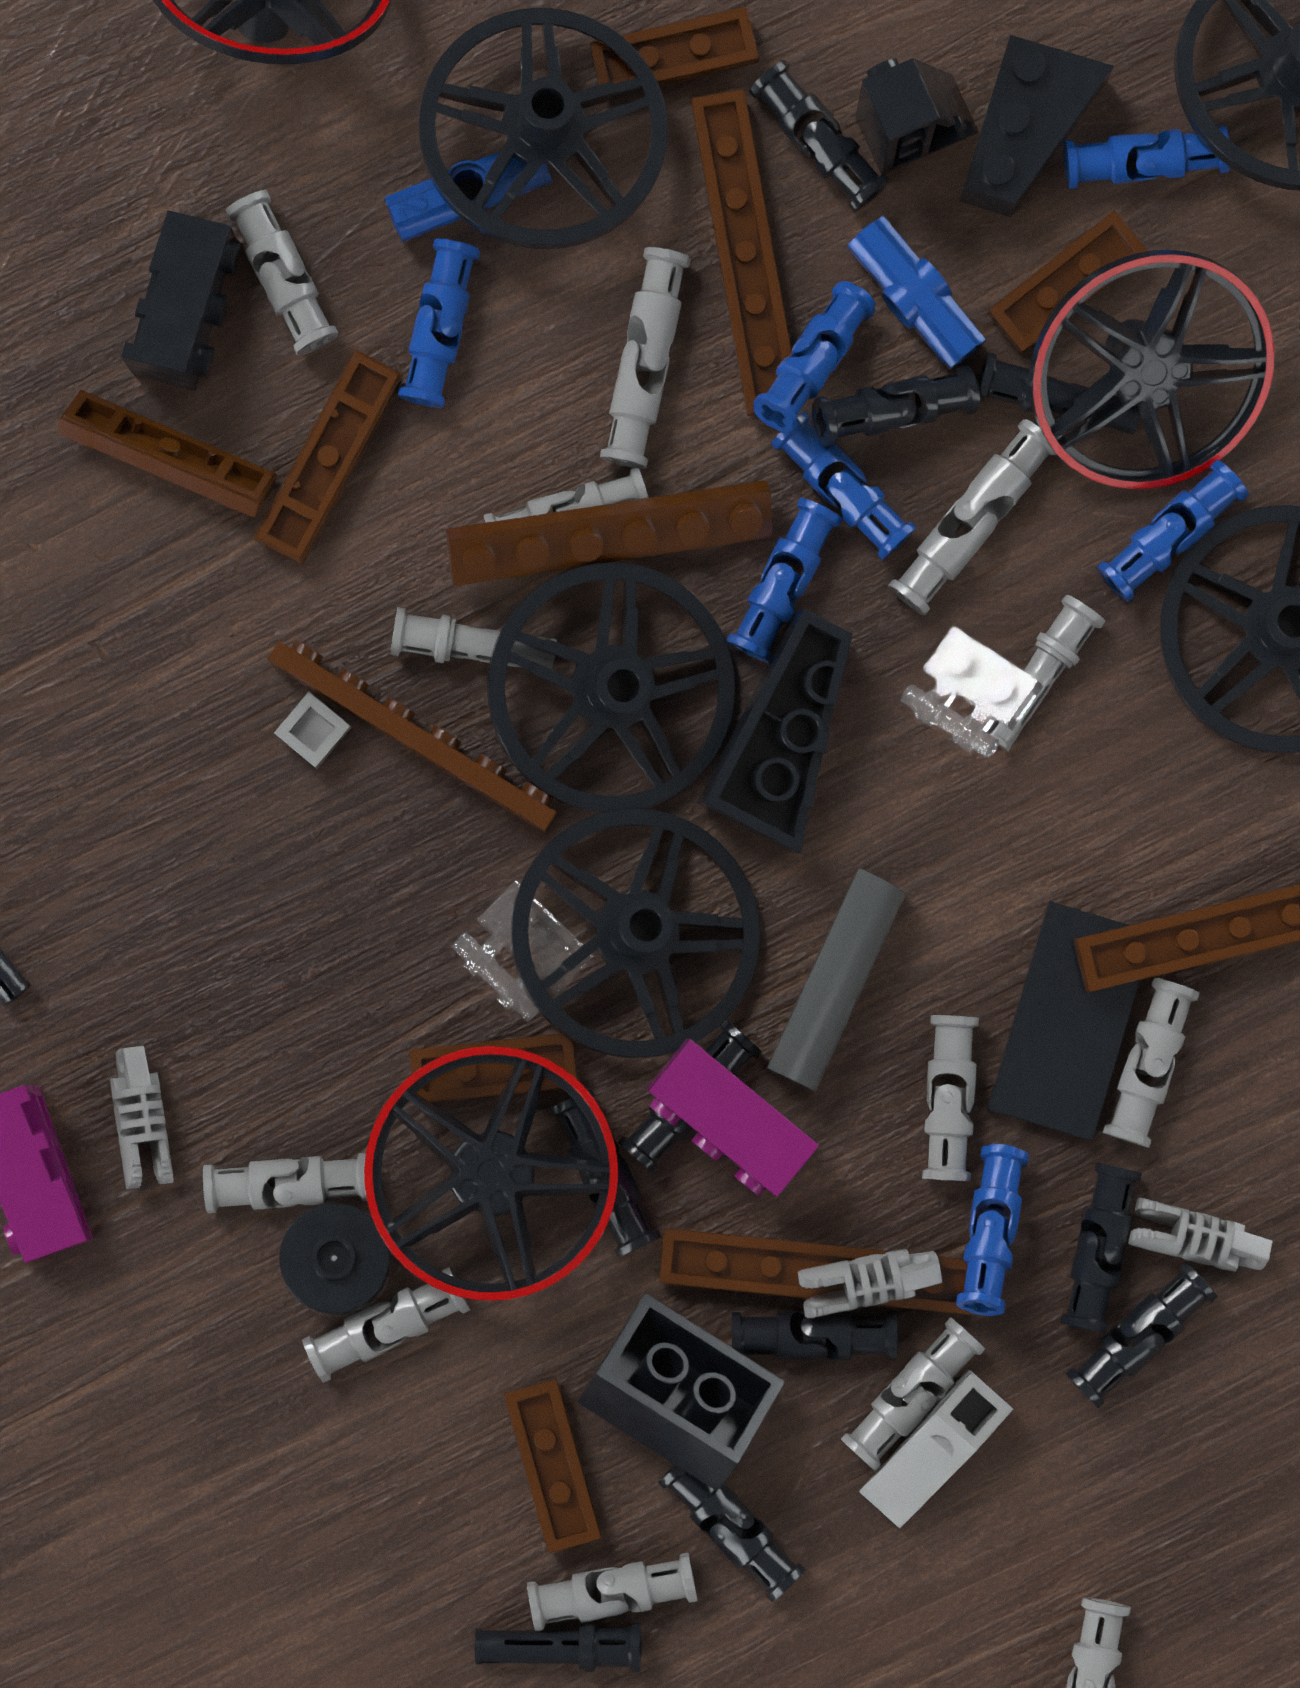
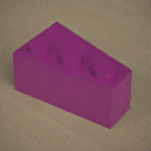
M689 1038L683 1042L646 1087V1090L655 1097L649 1104V1107L673 1126L680 1119L698 1132L691 1141L716 1162L725 1154L740 1167L734 1177L759 1197L765 1189L778 1197L819 1146Z
M22 1085L0 1093V1204L8 1221L7 1224L3 1225V1229L12 1254L14 1256L21 1254L24 1263L32 1262L93 1240L40 1086Z

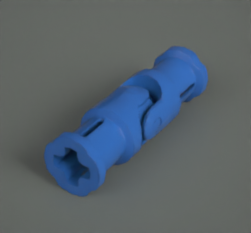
M1217 124L1216 126L1229 139L1226 125ZM1180 129L1166 130L1157 135L1152 133L1109 136L1107 142L1075 145L1073 140H1066L1063 145L1064 171L1068 189H1076L1078 184L1082 182L1111 179L1113 184H1124L1158 178L1160 175L1168 178L1184 177L1186 171L1218 168L1220 173H1228L1230 170L1227 164L1206 147L1195 132L1183 134ZM1130 151L1134 158L1135 169H1130L1126 166Z
M438 238L434 239L433 249L437 253L430 282L423 285L419 302L420 308L416 316L408 349L412 359L405 387H400L398 396L400 399L415 404L444 408L445 398L442 396L448 366L455 363L463 319L470 299V294L466 291L472 263L474 260L479 259L480 251L479 248L463 242ZM434 336L442 337L441 341L438 342Z
M848 281L836 283L832 289V300L822 314L812 317L794 344L791 355L781 361L776 370L777 378L766 393L759 394L753 401V410L763 423L780 432L789 433L794 430L798 423L797 414L808 399L817 397L828 376L835 370L854 342L852 335L862 321H867L874 315L876 303L868 292Z
M803 411L797 416L798 423L794 430L789 433L780 432L770 445L775 450L782 449L804 471L802 478L829 505L837 509L841 508L843 521L850 528L857 526L879 549L877 556L882 561L885 560L917 529V526L912 521L905 523L884 501L885 493L878 486L872 487L862 484L867 482L863 471L838 444L828 446L821 444L816 430L809 423L811 416L806 411ZM844 462L848 467L840 473L834 474L824 489L822 487L824 475L835 464ZM873 515L889 530V534L873 519Z
M1216 460L1210 466L1211 473L1189 492L1182 490L1153 517L1150 525L1139 528L1130 537L1131 544L1109 563L1102 561L1096 567L1104 582L1119 598L1126 603L1131 601L1135 597L1133 591L1155 571L1162 573L1171 565L1174 553L1178 555L1188 550L1215 526L1214 519L1236 499L1243 501L1249 496L1248 490L1241 480L1226 464ZM1182 516L1187 518L1195 527L1192 533L1186 527Z
M802 497L799 498L796 504L799 512L785 538L778 539L762 571L761 583L752 589L747 599L750 607L736 634L730 633L726 640L729 645L765 663H769L772 658L769 650L783 623H790L795 613L794 600L797 601L805 593L822 561L819 553L832 528L839 527L843 520L830 509ZM791 561L804 567L802 576L793 571L792 567L788 564L780 562Z
M990 1144L981 1148L980 1158L984 1161L981 1187L974 1191L969 1220L971 1239L965 1246L963 1261L968 1265L964 1291L957 1295L956 1306L959 1309L983 1316H996L1004 1314L1006 1303L1001 1299L1005 1271L1011 1269L1013 1254L1007 1247V1242L1011 1246L1017 1234L1022 1198L1018 1195L1021 1169L1026 1167L1029 1161V1154L1026 1151L1004 1144Z

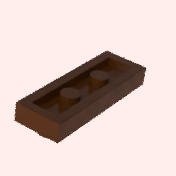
M747 6L621 35L646 61L659 86L759 63ZM599 41L590 42V50L599 85L611 81L616 84L636 78L624 61L611 49Z
M1114 210L991 307L987 314L1019 354L1022 355L1037 343L1040 332L1057 304L1075 285L1092 272L1110 262L1148 250ZM1115 280L1095 291L1083 303L1086 304Z
M562 1033L409 1050L412 1074L427 1063L458 1050L498 1046L521 1049L537 1054L562 1067L577 1079L574 1044L572 1040ZM482 1063L464 1066L437 1077L420 1089L417 1094L430 1103L501 1095L515 1065ZM524 1068L514 1094L529 1092L535 1074L534 1071ZM544 1077L540 1091L562 1089L556 1083Z
M557 1378L504 1393L548 1554L601 1539L600 1529Z

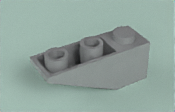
M967 1369L955 1382L951 1390L938 1401L915 1430L906 1437L859 1492L896 1526L901 1528L979 1449L1010 1414L1013 1408L972 1371Z

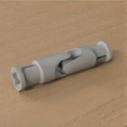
M647 247L644 249L643 257L647 260L641 291L635 292L627 330V344L622 353L609 412L614 417L607 448L601 449L600 458L603 461L630 468L638 467L639 469L647 468L648 459L644 456L649 428L650 425L656 424L669 364V350L674 340L682 302L677 299L683 270L689 268L691 258L686 254L658 247ZM636 372H650L649 379L643 388L639 385Z
M1023 419L1019 423L1018 428L1020 432L1001 455L994 454L971 482L964 495L954 503L916 550L918 557L899 580L894 579L887 586L894 595L920 615H926L930 610L928 603L947 579L953 581L994 531L998 522L1009 513L1032 483L1029 478L1048 455H1056V452L1047 442L1039 426L1033 422ZM960 524L968 529L969 532L967 534L954 538Z

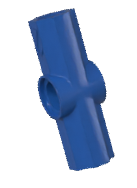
M501 151L476 161L466 160L458 162L448 170V173L455 184L462 180L470 179L478 182L482 187L485 183L484 178ZM513 158L482 210L486 212L488 208L499 204L507 190L526 165ZM546 162L540 166L518 196L552 183ZM431 179L385 197L390 217L402 243L462 219L443 200Z
M884 216L870 223L848 243V250L882 289L880 291L881 296L889 309L908 329L914 328L926 342V345L931 348L940 362L949 371L960 365L985 343V337L951 298L952 291L945 279L925 258L919 259L904 238Z

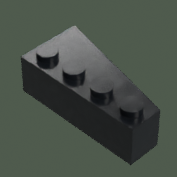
M805 608L794 613L697 804L790 853H801L805 837V826L809 809L812 808L817 787L815 784L822 755L825 753L829 737L828 730L834 704L837 702L852 633Z

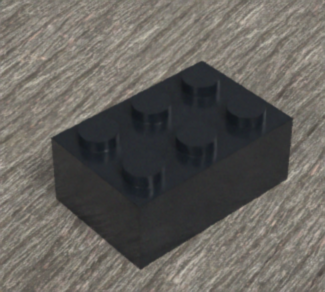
M645 1293L626 1320L577 1403L717 1491L739 1463L785 1381Z

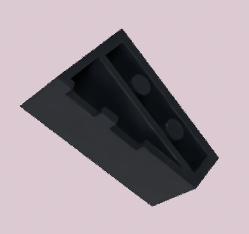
M1010 35L959 202L1011 217L1065 139L1078 124L1080 118L1108 82L1114 66Z
M892 58L870 68L867 71L868 78L862 80L855 118L881 175L979 133L952 74L914 58L900 64L897 58Z
M167 211L149 267V273L152 274L145 299L139 298L135 311V317H139L140 321L134 344L125 342L121 358L134 376L196 391L199 377L208 378L215 351L214 347L208 346L212 326L221 327L228 302V296L221 294L226 274H235L241 253V244L234 242L236 236L230 225Z

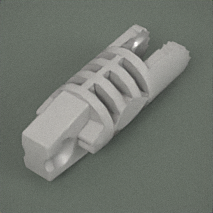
M144 1046L121 1048L116 1051L118 1078H111L110 1086L126 1189L139 1188L141 1186L142 1168L138 1145L150 1143L153 1170L158 1184L174 1183L158 1073H149Z
M1137 1198L1135 1206L1137 1216L1170 1226L1172 1230L1171 1234L1145 1228L1133 1229L1130 1232L1128 1242L1131 1246L1173 1257H1182L1184 1260L1212 1265L1215 1268L1236 1272L1238 1266L1262 1270L1269 1261L1272 1240L1244 1232L1245 1225L1230 1220L1224 1221L1218 1217L1199 1212H1190L1188 1209L1146 1198Z
M907 1249L885 1252V1254L855 1258L852 1261L845 1260L806 1268L797 1272L799 1284L802 1287H806V1289L843 1284V1290L823 1293L822 1295L811 1296L810 1299H806L803 1306L805 1317L807 1318L854 1310L860 1306L868 1307L888 1303V1301L894 1299L895 1301L916 1296L915 1290L942 1283L940 1263L934 1251L909 1254Z

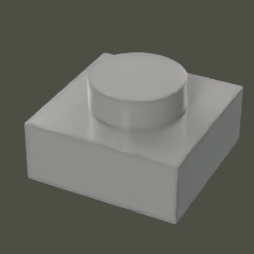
M308 692L274 734L318 769L352 727L313 694Z

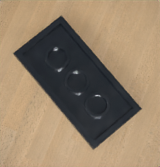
M1048 902L987 1110L1093 1141L1140 980L1086 992L1073 939L1128 926V924L1055 902Z

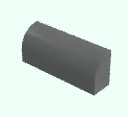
M859 868L765 1070L816 1092L906 896L903 890Z

